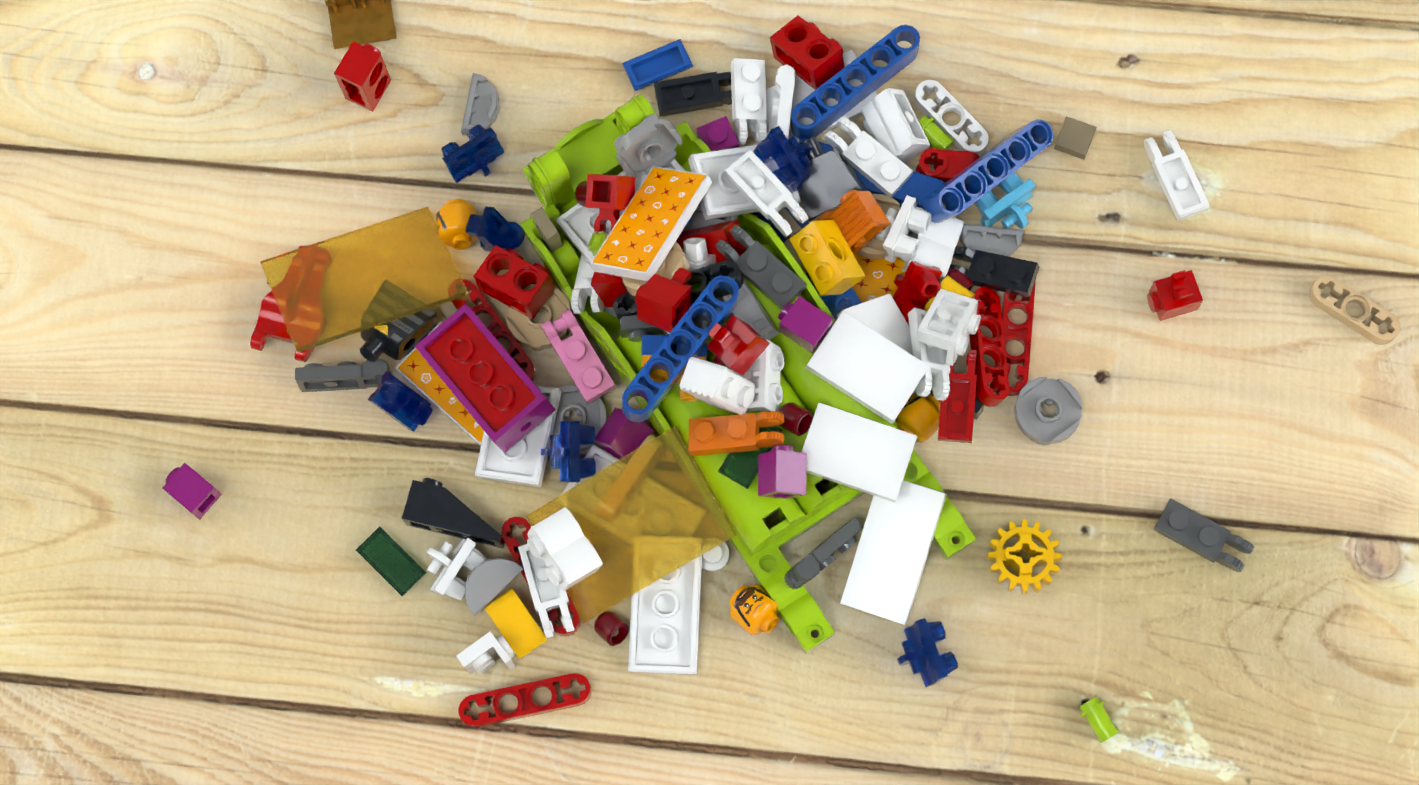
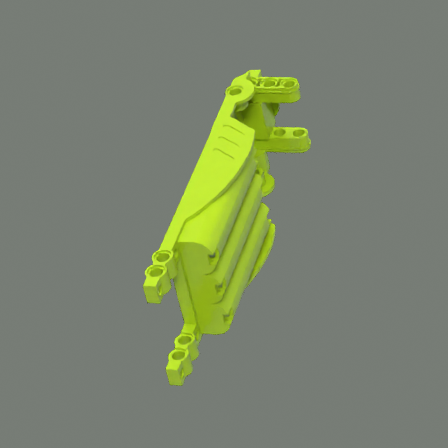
M642 94L631 97L630 101L615 109V112L604 119H594L576 127L566 134L554 148L538 158L534 157L528 163V166L522 169L526 180L544 207L543 210L557 229L563 246L551 252L535 228L532 217L520 225L534 250L570 303L581 252L558 227L555 220L578 204L575 198V190L579 183L587 181V174L617 176L624 171L616 159L615 140L641 124L647 116L655 114L651 105ZM685 121L675 127L681 135L682 142L681 146L677 143L675 148L677 155L674 159L685 171L691 172L688 161L690 155L711 152V150L701 139L695 136ZM750 213L738 215L739 227L747 232L754 242L757 240L806 283V288L799 296L832 317L834 325L836 320L771 226ZM744 278L779 331L781 320L778 319V315L781 309ZM702 284L692 285V292L701 288ZM587 296L584 312L578 315L628 387L642 369L641 341L631 342L629 338H621L618 318L608 314L604 309L602 312H593L590 304L591 297ZM727 318V319L724 321V323L722 324V326H724V325L727 323V321L729 320V318ZM781 332L769 340L781 347L784 355V367L780 373L783 399L779 404V409L784 404L793 402L809 410L812 413V417H814L818 403H822L900 430L895 421L893 424L889 423L805 369L814 353H810ZM675 344L673 345V353H674V354H675ZM707 348L706 361L714 363L713 359L716 355ZM675 384L667 394L666 400L659 404L648 419L661 439L667 443V448L759 585L778 603L777 608L783 622L804 652L808 653L832 637L835 631L804 585L796 590L789 588L786 582H784L785 574L792 567L779 549L865 492L829 480V491L821 496L814 485L824 478L806 473V495L791 499L758 496L759 454L772 451V447H762L756 451L692 456L688 452L689 419L737 415L738 413L735 414L711 406L700 399L697 402L680 401V384ZM634 397L641 409L647 406L648 403L643 397ZM763 410V411H747L745 414H748V413H756V414H758V413H760V412H765V411H764V410ZM780 425L759 428V433L775 431L784 434V443L781 445L792 446L793 452H802L809 432L808 430L805 434L797 436ZM913 449L903 480L944 493L937 479L929 472ZM947 496L933 537L936 540V547L945 560H948L976 540L958 509ZM779 509L777 520L779 524L769 530L762 519ZM952 539H958L959 544H954ZM816 631L819 636L813 638L811 632Z

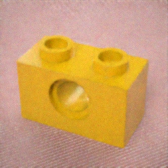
M835 220L812 221L789 239L820 296L843 294L866 277Z

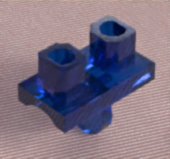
M478 124L468 131L467 137L469 141L459 147L456 142H450L442 147L441 151L444 156L442 159L456 183L467 176L470 177L477 171H480L484 177L491 174L487 165L504 153L497 135L491 127L485 129Z
M780 126L771 129L766 139L760 142L753 151L764 164L772 160L776 162L779 169L772 173L787 189L792 188L793 192L803 188V182L810 176L806 168L811 166V162L806 155L813 150L810 142L799 144L795 136L787 139Z
M485 206L483 215L471 214L466 226V233L470 237H477L480 240V246L488 252H491L495 245L504 250L509 248L515 249L521 246L525 237V232L518 223L508 222L494 207Z
M384 372L379 387L368 398V401L413 432L418 425H425L433 412L430 402L388 372Z
M560 421V435H550V448L540 449V455H550V469H560V482H580V478L595 476V459L580 458V445L594 444L595 427L579 424V421Z
M924 618L915 621L912 626L904 629L907 640L901 644L905 654L897 658L899 666L910 664L913 675L920 673L925 687L937 684L946 678L947 674L958 668L955 655L951 651L939 655L935 643L946 639V632L942 622L927 623Z

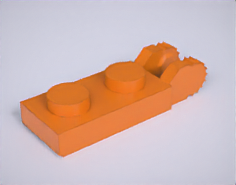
M765 411L758 414L748 413L689 419L688 452L692 456L756 451L762 447L781 445L784 443V434L775 431L759 433V428L783 424L784 414L779 411Z

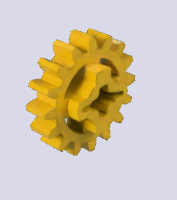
M1027 519L1022 520L1020 527H1016L1015 523L1010 521L1007 525L1008 532L999 528L996 535L1000 541L991 539L989 546L995 551L989 552L986 556L987 560L995 561L989 568V572H999L1000 576L997 583L1001 584L1005 580L1009 582L1008 591L1010 592L1013 591L1015 586H1020L1022 595L1027 593L1029 586H1032L1036 593L1041 590V581L1049 586L1053 580L1048 573L1057 574L1060 568L1053 563L1062 559V554L1054 552L1060 544L1059 540L1050 542L1048 539L1052 531L1050 529L1044 533L1039 531L1040 522L1038 521L1034 524L1033 528L1028 527ZM1017 536L1016 544L1013 547L1003 549L1004 544L1008 540ZM1032 538L1036 539L1043 546V548H1039L1032 541ZM1021 550L1026 551V556L1031 557L1028 563H1023L1022 557H1016ZM1005 565L1010 566L1017 573V576L1010 573ZM1046 565L1040 574L1031 577L1032 569L1035 566Z

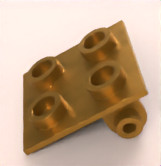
M325 0V4L328 6L334 49L350 47L353 41L363 45L365 43L397 39L391 0Z

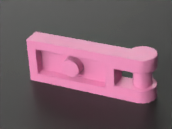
M567 309L560 313L562 317L553 322L548 320L540 326L588 405L616 389V386L570 309ZM569 329L572 336L561 341L558 334Z

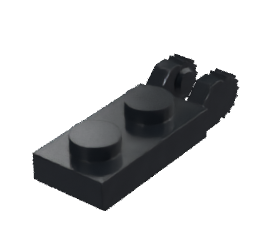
M717 72L655 82L654 90L659 116L723 106V104L731 105L732 91H720V86H731V72L718 74Z
M956 246L953 258L970 262L971 264L969 270L950 264L948 270L954 268L962 272L973 281L974 286L988 287L992 290L1030 297L1040 267L1037 262L975 250L974 252L969 248Z

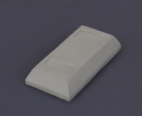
M744 280L742 287L739 289L737 304L728 318L730 319L734 315L744 320L763 338L770 340L780 333ZM729 294L717 298V300L725 302L730 300L732 296Z

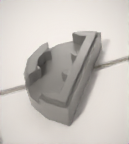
M473 73L461 129L462 136L476 135L487 130L495 122L500 111L499 96L494 86L488 82L486 77Z
M963 224L960 240L964 247L974 252L975 250L1009 257L1020 246L1025 230Z
M504 558L486 559L476 565L468 575L465 587L466 603L472 614L475 616L524 568L514 560Z

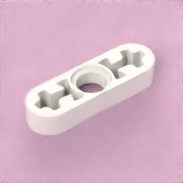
M935 80L921 82L915 93L916 106L929 119L931 117L935 119L934 123L950 138L955 140L953 144L959 151H971L981 156L985 152L989 140L987 131L939 82ZM926 91L928 94L935 92L936 103L932 99L925 101L923 99L924 92ZM938 104L940 106V109L937 113H935ZM946 112H955L960 116L961 121L957 125L949 126L944 123L942 116ZM966 124L968 125L966 133L972 139L980 138L979 146L976 144L967 145L968 136L962 131Z

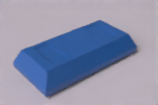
M681 39L622 63L634 91L693 67Z

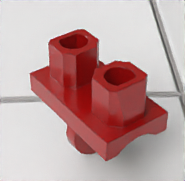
M911 261L905 274L896 275L893 282L898 288L892 298L906 322L909 323L908 313L913 308L925 310L924 307L928 299H932L939 292L941 285L938 280L942 274L939 267L925 266L916 261Z

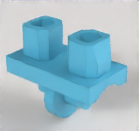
M1014 172L998 185L1006 196L998 200L990 190L975 202L979 212L982 214L980 223L983 226L991 227L1002 218L1004 219L1001 222L1006 229L1013 224L1020 229L1028 225L1026 215L1033 208L1028 202H1025L1032 198V190L1035 189L1036 185L1031 179L1024 182Z

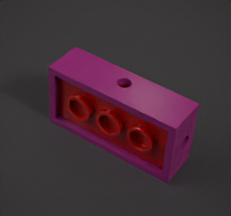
M466 303L414 346L491 440L504 453L556 410Z

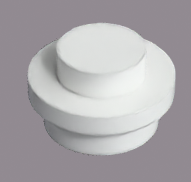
M715 537L704 539L702 568L711 572L724 568L729 560V549L726 543Z

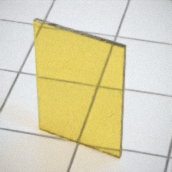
M428 207L260 261L267 278V284L271 288L287 327L286 331L290 335L297 353L468 295V291L460 276L461 274L457 270L445 242L439 238L437 224Z
M677 426L526 516L531 526H534L566 507L579 524L584 536L598 553L603 563L600 569L566 590L584 623L737 535L694 456L688 452V446Z

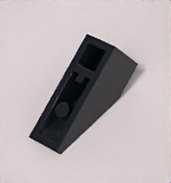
M423 478L422 482L412 480L402 515V520L407 526L460 539L469 538L473 542L504 548L505 542L502 536L449 490L442 487V482L430 478Z

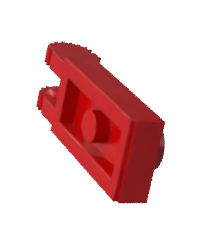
M969 350L967 354V374L954 373L956 361L953 366L950 365V391L948 398L941 401L938 441L972 443L977 374H975L977 350Z

